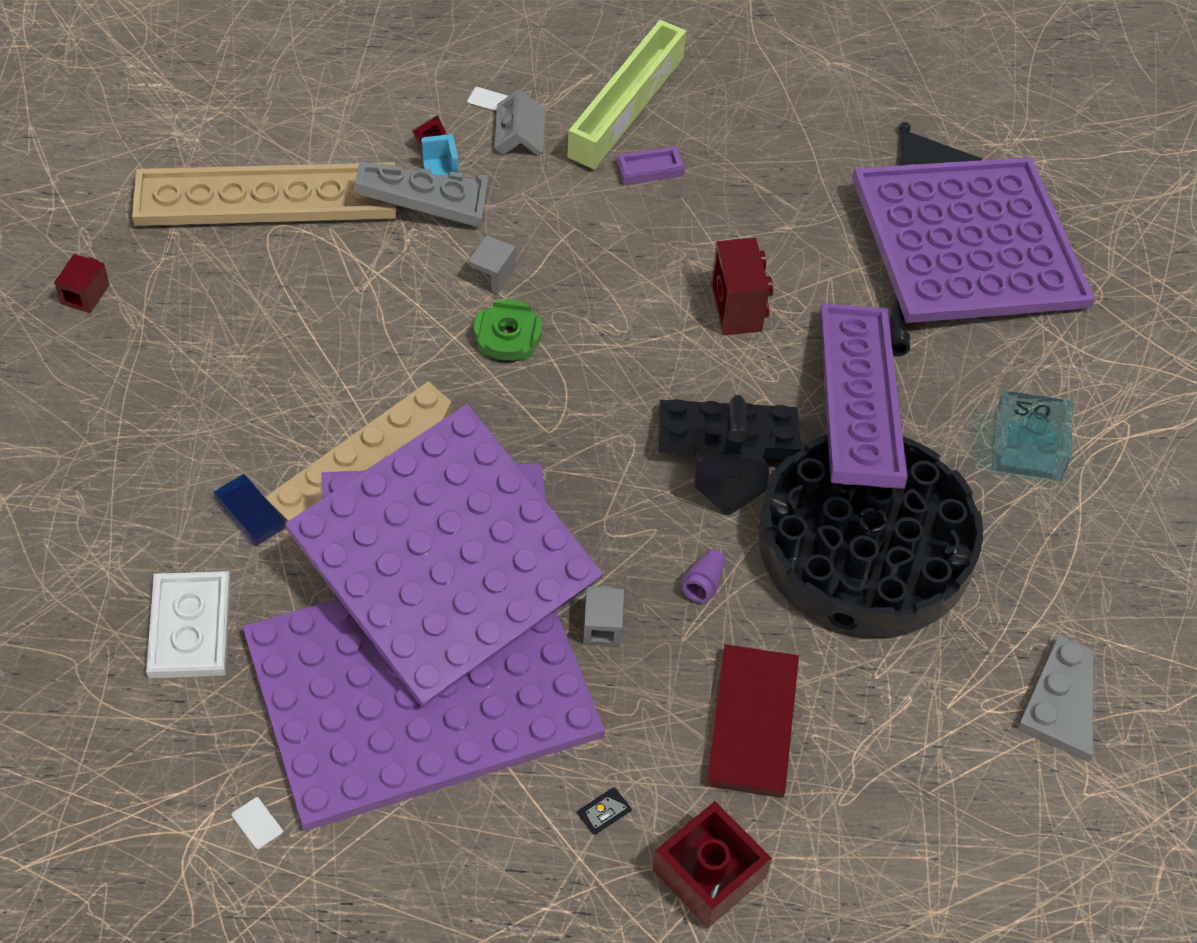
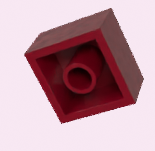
M756 238L716 241L711 289L723 335L762 332L764 318L769 317L768 297L773 295V281L771 276H766V255L764 251H759Z
M714 801L655 850L652 870L701 922L709 928L766 879L772 858Z

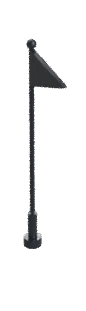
M907 122L901 123L898 127L901 133L900 166L983 160L980 157L911 133V126ZM895 294V304L891 306L890 334L893 356H903L910 350V334L904 330V316Z

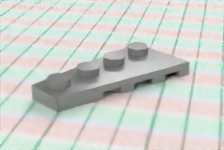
M360 162L353 193L479 228L489 176L478 174L476 179L463 178V173L449 171L448 176L434 175L431 173V169L418 168L414 172H406L401 166Z

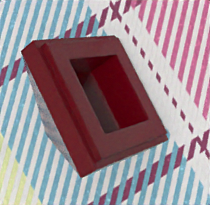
M434 116L412 130L421 151L422 138L447 135L438 116Z

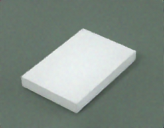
M229 571L154 574L146 669L148 679L226 676L231 580Z

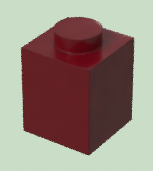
M77 254L72 255L54 281L60 304L90 314L110 285L103 262L92 257L87 258Z

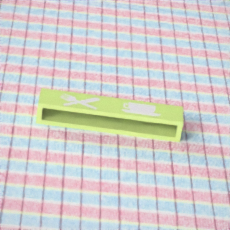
M662 20L656 23L568 130L567 158L595 170L684 58L686 30Z

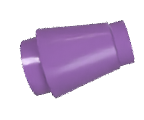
M714 549L708 550L684 575L682 588L689 599L704 603L716 595L724 564L726 563V558L721 552Z

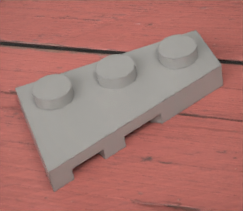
M1058 635L1017 730L1087 762H1090L1093 757L1094 650Z

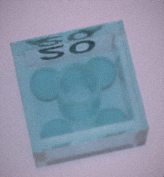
M1003 390L994 414L991 470L1062 481L1072 457L1073 401Z

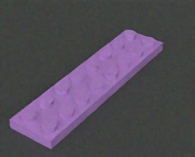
M821 303L819 315L831 483L905 489L907 471L888 309Z

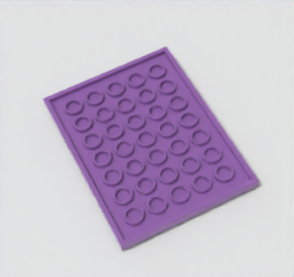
M339 599L243 626L246 642L304 832L604 738V727L557 612L551 614L422 708Z

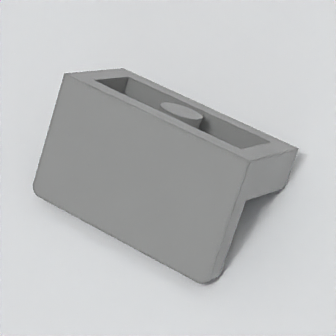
M520 89L497 104L494 148L504 155L519 144H523L533 153L539 155L543 152L545 109Z

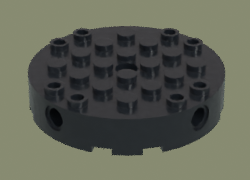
M828 435L806 443L804 449L792 457L789 455L778 467L768 485L759 526V547L763 563L771 580L780 593L798 610L811 619L838 631L861 636L885 637L910 633L924 628L943 617L957 604L970 582L981 552L983 542L982 515L980 511H977L972 498L973 491L957 470L952 471L939 460L940 455L925 445L903 437L907 471L905 489L831 483Z

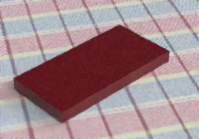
M724 644L706 786L784 798L799 655Z

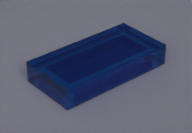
M245 474L214 491L215 499L255 546L285 529V520Z

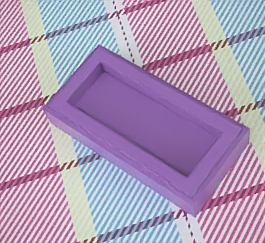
M677 146L616 155V165L623 185L684 176L685 167Z

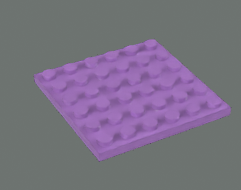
M1032 157L854 169L852 175L853 182L906 323L1092 307L1095 297Z
M468 404L285 523L287 532L421 708L581 594L587 587L595 584L603 576L601 570Z

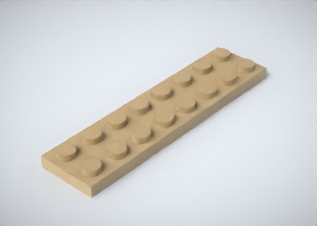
M385 162L376 164L395 165V162ZM360 163L136 169L132 219L134 226L396 218V205L353 193Z

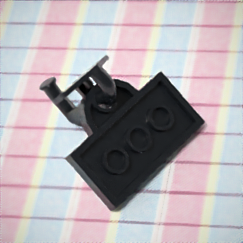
M734 395L730 403H718L716 401L695 402L680 399L659 401V453L694 455L697 462L695 474L696 489L725 514L737 511L766 491L769 466L764 459L785 460L789 455L792 457L801 451L797 407L753 405L746 403L741 395Z

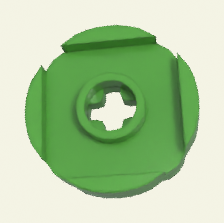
M504 299L493 302V307L488 308L485 312L483 308L479 311L474 321L475 341L479 346V352L486 357H493L499 360L525 361L532 356V352L541 341L542 322L538 315L536 317L531 312L529 305L518 300ZM506 326H511L513 333H503L500 330H505Z

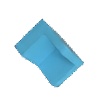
M453 134L424 137L421 139L423 169H431L432 174L448 176L449 171L459 172L458 154Z

